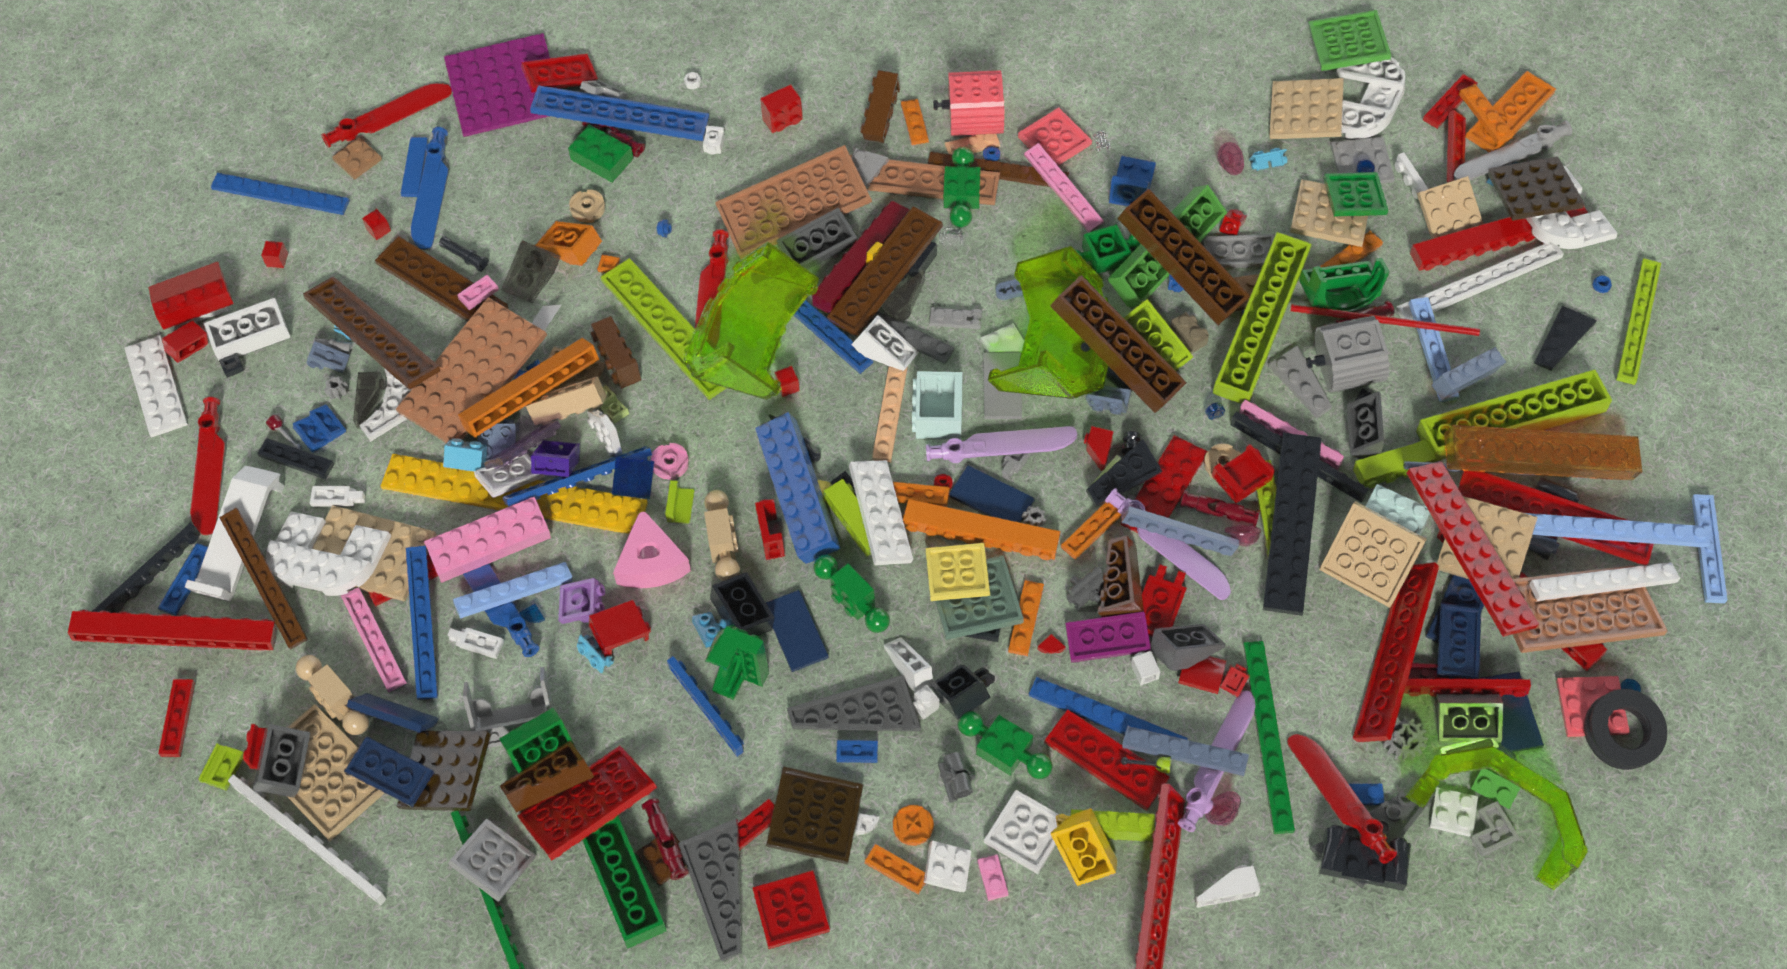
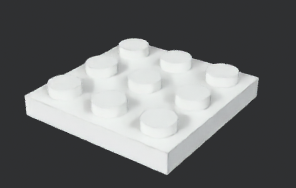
M1015 790L984 839V843L1034 873L1039 874L1056 846L1051 832L1057 827L1055 817L1059 814Z

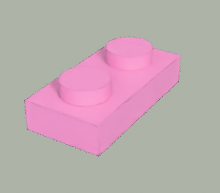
M486 275L459 293L458 298L470 310L497 292L499 288Z
M998 855L977 859L988 901L1008 896Z

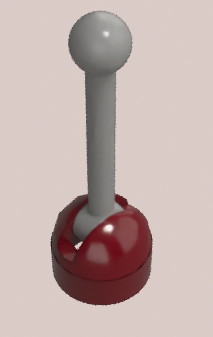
M277 414L267 419L266 425L271 430H279L293 447L301 449V446L296 444L282 429L283 421Z

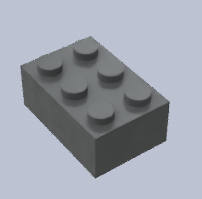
M273 724L268 725L264 732L253 790L292 798L296 796L300 788L310 732Z

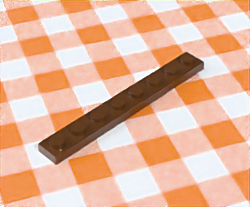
M930 151L927 164L956 167L952 162V154ZM974 158V162L970 166L980 167L982 171L999 172L1000 180L1050 187L1037 170L1031 166ZM1062 171L1068 178L1069 172Z
M236 507L220 516L219 518L288 648L293 649L307 641L308 638L239 509Z

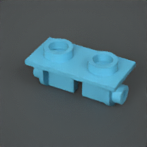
M1274 148L1268 153H1263V151L1253 153L1249 161H1253L1251 163L1252 170L1268 169L1269 161L1272 168L1284 166L1287 163V157L1283 156L1287 149Z
M579 636L577 649L581 655H584L590 661L593 668L602 673L605 665L610 667L613 664L612 656L604 657L601 650L597 651L600 647L593 636Z

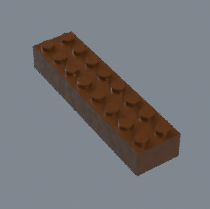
M1150 189L1125 208L1117 218L1218 326L1250 297Z
M1082 275L1050 305L1154 413L1158 412L1187 383Z

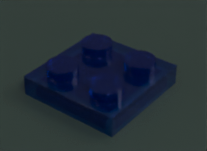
M616 456L612 495L650 499L655 461Z

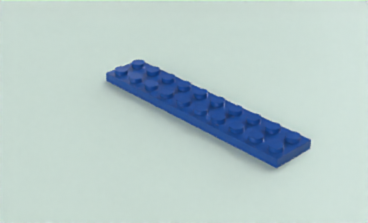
M539 85L530 108L533 114L696 141L704 140L706 126L709 122V113Z

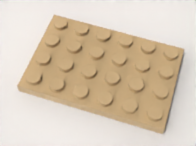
M332 505L325 518L326 523L312 549L341 555L355 525L389 532L391 538L374 572L359 588L363 591L376 592L386 597L406 601L409 595L406 548L426 546L424 541L436 537V532Z
M314 704L287 727L310 732L299 791L294 798H287L330 842L385 793L344 772L359 748Z

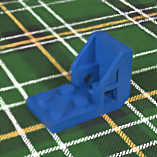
M1121 156L1117 175H1113L1111 180L1109 203L1128 207L1150 189L1156 162Z

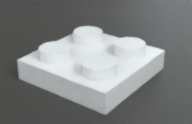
M1436 787L1430 828L1472 837L1478 796Z
M931 841L929 843L924 883L958 892H965L971 850Z

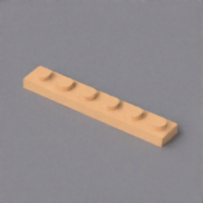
M891 366L888 367L872 456L874 461L887 460L890 463L892 461L908 366L904 371Z

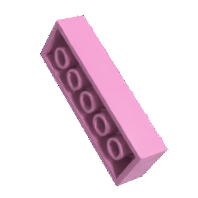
M532 497L424 542L442 583L550 539L551 536L536 499Z

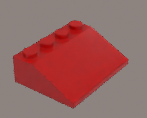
M218 261L148 287L154 313L163 330L234 304Z

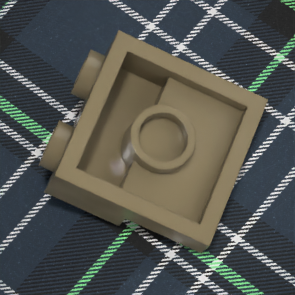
M1185 312L1171 320L1169 327L1191 354L1207 345L1209 334L1204 327L1200 328L1197 325V319L1194 315L1189 316Z

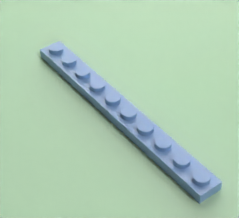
M1525 513L1538 517L1533 535L1707 548L1711 544L1709 526Z

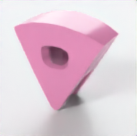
M646 512L639 513L613 572L616 584L629 588H652L674 582L689 573L691 569L688 558Z

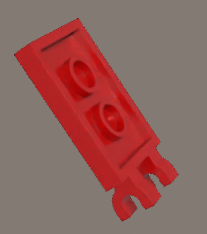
M1161 564L1158 567L1156 576L1149 575L1142 593L1148 635L1152 637L1155 629L1173 627L1187 588L1182 586L1186 573L1178 571L1175 582H1170L1164 579L1167 566Z

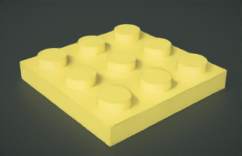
M984 543L925 548L931 601L990 596Z

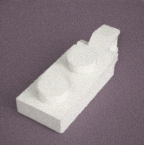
M313 486L310 505L354 506V503H365L366 496L363 491H356L350 486Z
M467 627L461 631L450 628L447 635L449 640L456 642V646L497 659L504 644V639Z

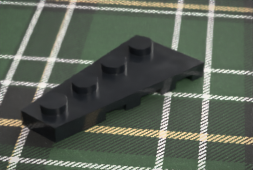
M1562 306L1534 364L1552 371L1596 324L1597 320Z
M1142 439L1121 460L1087 488L1086 492L1094 506L1097 507L1105 503L1106 498L1114 488L1118 490V493L1123 494L1156 477L1163 471L1144 439Z

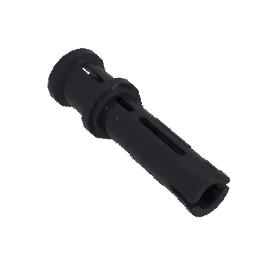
M446 236L440 239V247L462 258L465 264L476 267L477 271L482 272L488 265V258L478 255L475 250H468Z

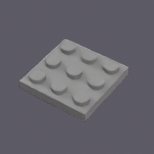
M1383 137L1331 142L1330 146L1337 173H1364L1363 169L1369 167L1368 172H1378L1381 184L1394 182L1395 178Z
M486 819L450 859L448 865L499 902L533 862L536 855Z

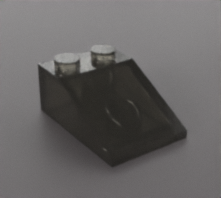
M521 240L501 290L533 303L553 276L561 256Z

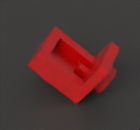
M1230 209L1224 216L1219 231L1229 236L1237 235L1247 215H1244L1240 210Z

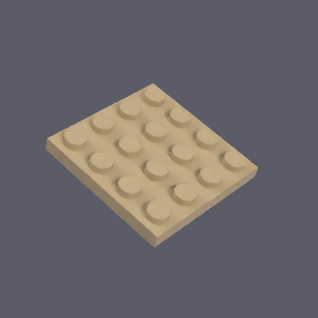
M1343 78L1273 81L1270 139L1342 137Z
M1301 179L1290 233L1362 247L1368 216L1334 217L1325 184Z
M1463 496L1511 578L1518 579L1538 517ZM1445 539L1437 562L1439 571L1468 579Z
M1355 501L1319 570L1390 608L1427 539Z

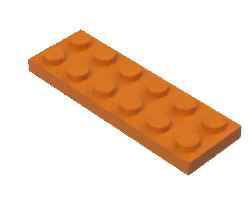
M1526 71L1493 107L1515 135L1555 93L1556 88ZM1480 121L1466 133L1465 137L1489 153L1504 147L1509 141L1507 140L1497 145Z

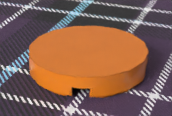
M908 805L902 807L894 817L893 831L902 843L917 846L925 843L931 837L934 831V820L931 813L923 807Z

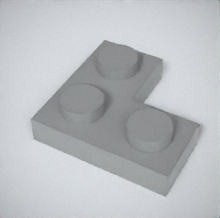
M600 80L582 81L580 87L587 94L607 95L624 100L628 94Z
M1497 801L1479 809L1478 814L1487 829L1473 835L1470 839L1481 857L1520 838Z

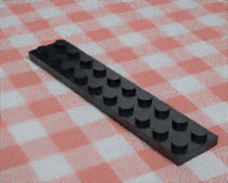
M1283 433L1262 609L1264 611L1303 616L1321 437Z

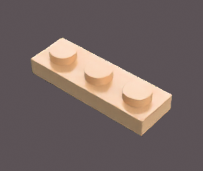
M983 134L946 142L945 148L948 154H953L954 150L961 146H966L973 153L984 151L987 147H1000V142L996 134Z

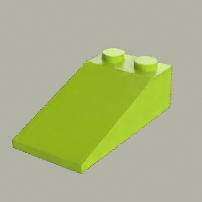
M1148 299L1124 317L1175 371L1193 358L1192 354Z

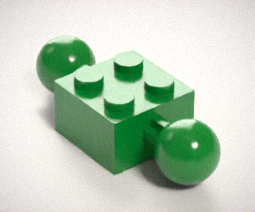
M961 146L954 150L952 162L956 167L945 166L944 208H952L949 215L950 221L959 228L966 227L971 223L972 212L970 209H979L980 167H970L974 162V153L966 146Z
M1116 224L1083 234L1082 249L1084 252L1076 249L1065 251L1061 257V265L1068 272H1076L1082 268L1085 262L1089 261L1095 275L1119 268L1131 255L1130 249L1135 251L1141 243L1131 233L1128 239H1124Z
M821 555L815 560L813 564L815 575L820 579L830 580L832 599L836 604L841 603L845 607L844 611L850 618L854 617L858 621L861 617L865 616L866 627L874 633L884 632L888 628L890 617L887 611L882 608H874V589L849 564L838 571V563L830 555Z
M968 711L958 719V729L963 735L968 737L978 735L982 738L976 746V755L1011 776L1020 762L1026 765L1027 772L1035 779H1044L1051 774L1053 764L1046 754L1035 753L1032 755L1028 752L1033 745V735L1001 715L997 716L990 728L984 725L981 715L975 711Z

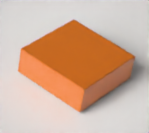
M602 255L597 271L602 273L609 272L619 265L620 258Z

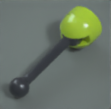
M1122 757L1120 760L1122 765L1129 763L1156 766L1159 772L1170 774L1171 757H1161L1156 762L1131 760L1127 757Z

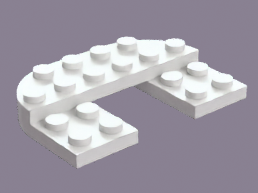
M1391 57L1390 60L1338 68L1336 71L1337 77L1370 83L1360 104L1343 100L1342 133H1345V138H1368L1384 130L1391 122L1405 92V72L1399 66V62Z
M1564 166L1578 193H1581L1582 186L1568 168ZM1600 210L1571 218L1566 211L1526 218L1533 227L1532 234L1538 240L1547 245L1551 242L1554 245H1559V248L1562 249L1582 248L1616 239L1617 237L1616 230Z
M290 512L276 541L270 540L268 544L266 561L276 578L288 587L293 588L295 585L322 591L327 596H339L347 594V590L356 585L360 587L370 578L391 538V534L387 531L355 525L341 555L312 549L326 521L320 517Z

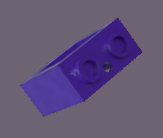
M542 440L531 455V473L569 477L580 461V443Z

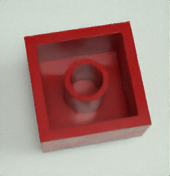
M791 84L760 98L762 119L771 133L781 132L786 127L792 124L796 125L803 120L801 98Z

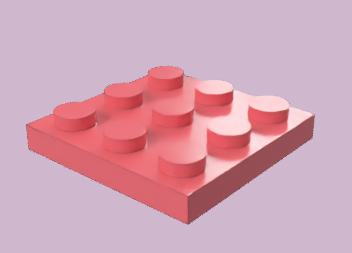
M1060 108L1018 132V138L1029 149L1039 143L1057 166L1092 145V140Z
M1618 676L1556 679L1566 736H1585L1584 721L1588 709L1598 698L1614 690L1621 689ZM1615 710L1610 715L1608 721L1610 735H1628L1630 733L1625 710Z

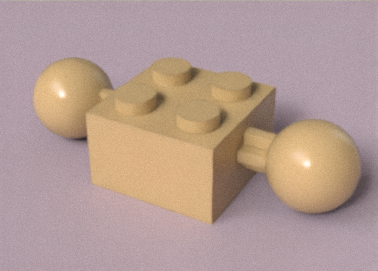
M713 490L705 497L704 505L707 512H704L712 561L717 563L715 574L720 581H725L740 574V566L734 560L736 559L735 553L739 551L733 516L728 515V496L721 490Z
M313 655L301 657L296 663V673L301 679L307 680L310 683L309 690L317 702L324 706L332 719L336 717L340 722L343 720V727L349 734L359 735L365 732L369 726V717L365 713L347 707L348 700L354 698L347 686L327 664L322 668V664L317 657Z

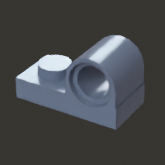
M314 341L306 363L311 368L318 367L322 370L325 366L343 373L350 355Z

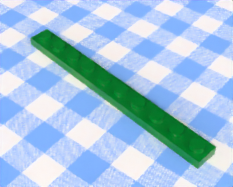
M1264 641L1244 642L1243 648L1247 673L1249 674L1250 692L1255 699L1254 716L1273 834L1294 833L1295 827Z
M453 811L450 814L462 845H464L473 833L468 834L466 827L470 826L466 815L461 816L459 811ZM480 889L510 969H525L523 962L518 963L516 958L519 955L516 944H511L509 937L512 936L508 924L504 925L501 918H504L505 915L501 906H496L495 899Z

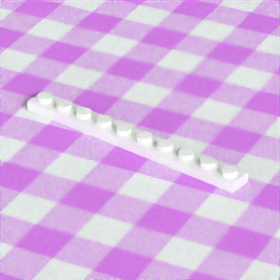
M1551 242L1549 245L1543 244L1418 298L1428 297L1432 311L1436 312L1562 258L1564 253L1558 245H1554ZM1409 302L1397 306L1396 311L1402 319L1414 320Z
M235 775L229 778L228 782L235 790L380 906L385 902L384 890L378 884L371 885L368 882L369 878L361 871L356 873L353 870L354 866L346 859L342 862L337 858L339 854L334 849L329 847L327 850L322 846L324 842L315 835L312 838L308 834L310 831L300 823L297 826L293 822L295 819L287 812L282 814L279 811L280 807L272 800L267 802L264 799L266 796L261 791L252 790L250 788L251 784L245 778L241 777L238 779Z

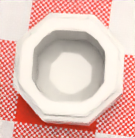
M690 72L685 75L684 84L689 89H696L701 84V77L698 73Z

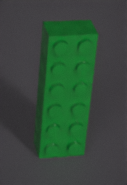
M617 815L613 820L601 826L582 841L627 949L667 930Z

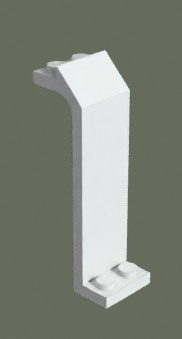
M245 465L232 478L219 517L237 507L254 537L269 492L273 490L282 493L285 487L279 482L280 474ZM218 517L198 577L195 579V582L187 580L185 588L194 593L231 602L244 563Z

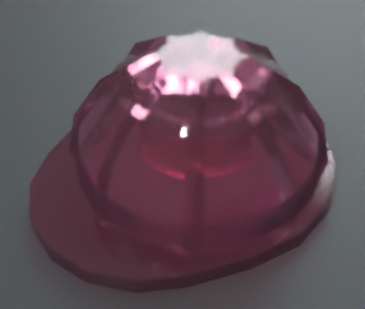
M1226 142L1221 145L1216 154L1217 163L1230 175H1239L1244 169V157L1240 147L1232 142Z
M1236 525L1225 528L1224 532L1231 534L1232 538L1238 539L1239 546L1247 547L1256 543L1262 530L1255 526Z
M1227 791L1213 798V807L1205 814L1209 823L1226 827L1234 822L1241 804V797L1238 793Z

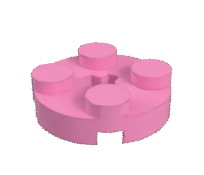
M669 443L670 445L666 446L660 445L653 451L651 456L652 470L662 479L675 480L688 469L689 458L687 452L681 445L676 443ZM671 458H673L672 464H667V462L665 461L671 460Z

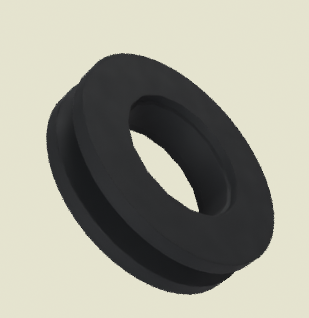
M1619 689L1609 692L1594 701L1585 716L1584 732L1589 747L1602 762L1613 768L1630 770L1644 766L1654 761L1662 753L1666 745L1667 724L1664 715L1657 704L1641 692L1631 689ZM1625 710L1637 717L1643 730V739L1638 748L1626 749L1614 742L1608 729L1609 717L1613 711Z

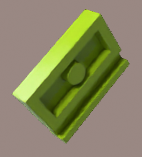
M216 743L198 780L201 783L227 791L230 786L228 780L232 775L236 774L243 760L244 752Z

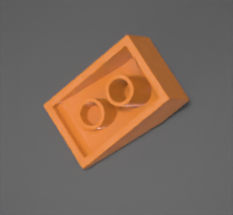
M555 221L535 246L568 264L582 266L587 262L590 255L597 250L602 240L592 225Z

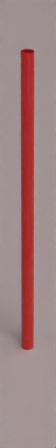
M1291 304L1290 309L1291 312L1352 320L1375 316L1376 320L1383 324L1479 336L1480 334L1479 328L1294 304Z

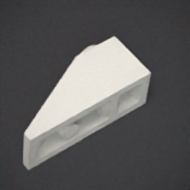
M901 637L884 644L885 650L899 673L903 675L906 684L915 693L926 685L932 687L931 666Z
M1240 865L1235 867L1234 870L1197 897L1195 902L1196 908L1258 896L1260 887L1254 866Z

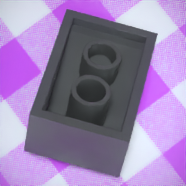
M1205 624L1155 629L1150 648L1151 652L1168 669L1178 671L1180 669H1188L1225 648L1226 644Z

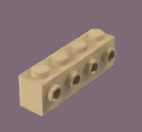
M594 377L545 393L526 405V408L535 425H546L554 419L559 418V420H562L570 414H580L591 407L593 409L599 408L603 405L607 396L599 378Z

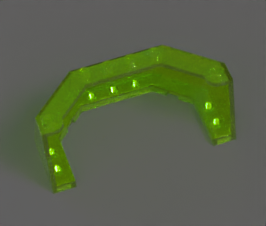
M767 241L738 261L732 268L734 273L729 279L725 277L717 288L719 293L714 299L710 297L707 301L684 357V362L687 364L688 370L692 372L691 376L695 379L765 400L777 396L781 391V382L777 379L774 380L770 367L776 359L775 354L781 345V337L786 332V325L809 295L815 294L819 281L817 276Z
M1072 246L1017 262L1014 276L1021 285L1030 320L1019 365L1002 371L994 368L989 372L987 381L998 391L1074 399L1104 388L1108 365L1091 348L1088 352L1082 351L1081 344L1085 341L1050 307L1056 298L1081 275L1108 302V298L1104 297L1101 287H1104L1102 278Z
M1491 738L1435 747L1406 794V798L1424 808L1439 782L1445 780L1449 775L1489 768L1549 805L1552 811L1559 837L1535 880L1555 890L1579 869L1588 849L1564 783Z

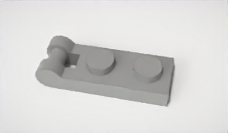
M931 307L930 326L980 329L982 310Z

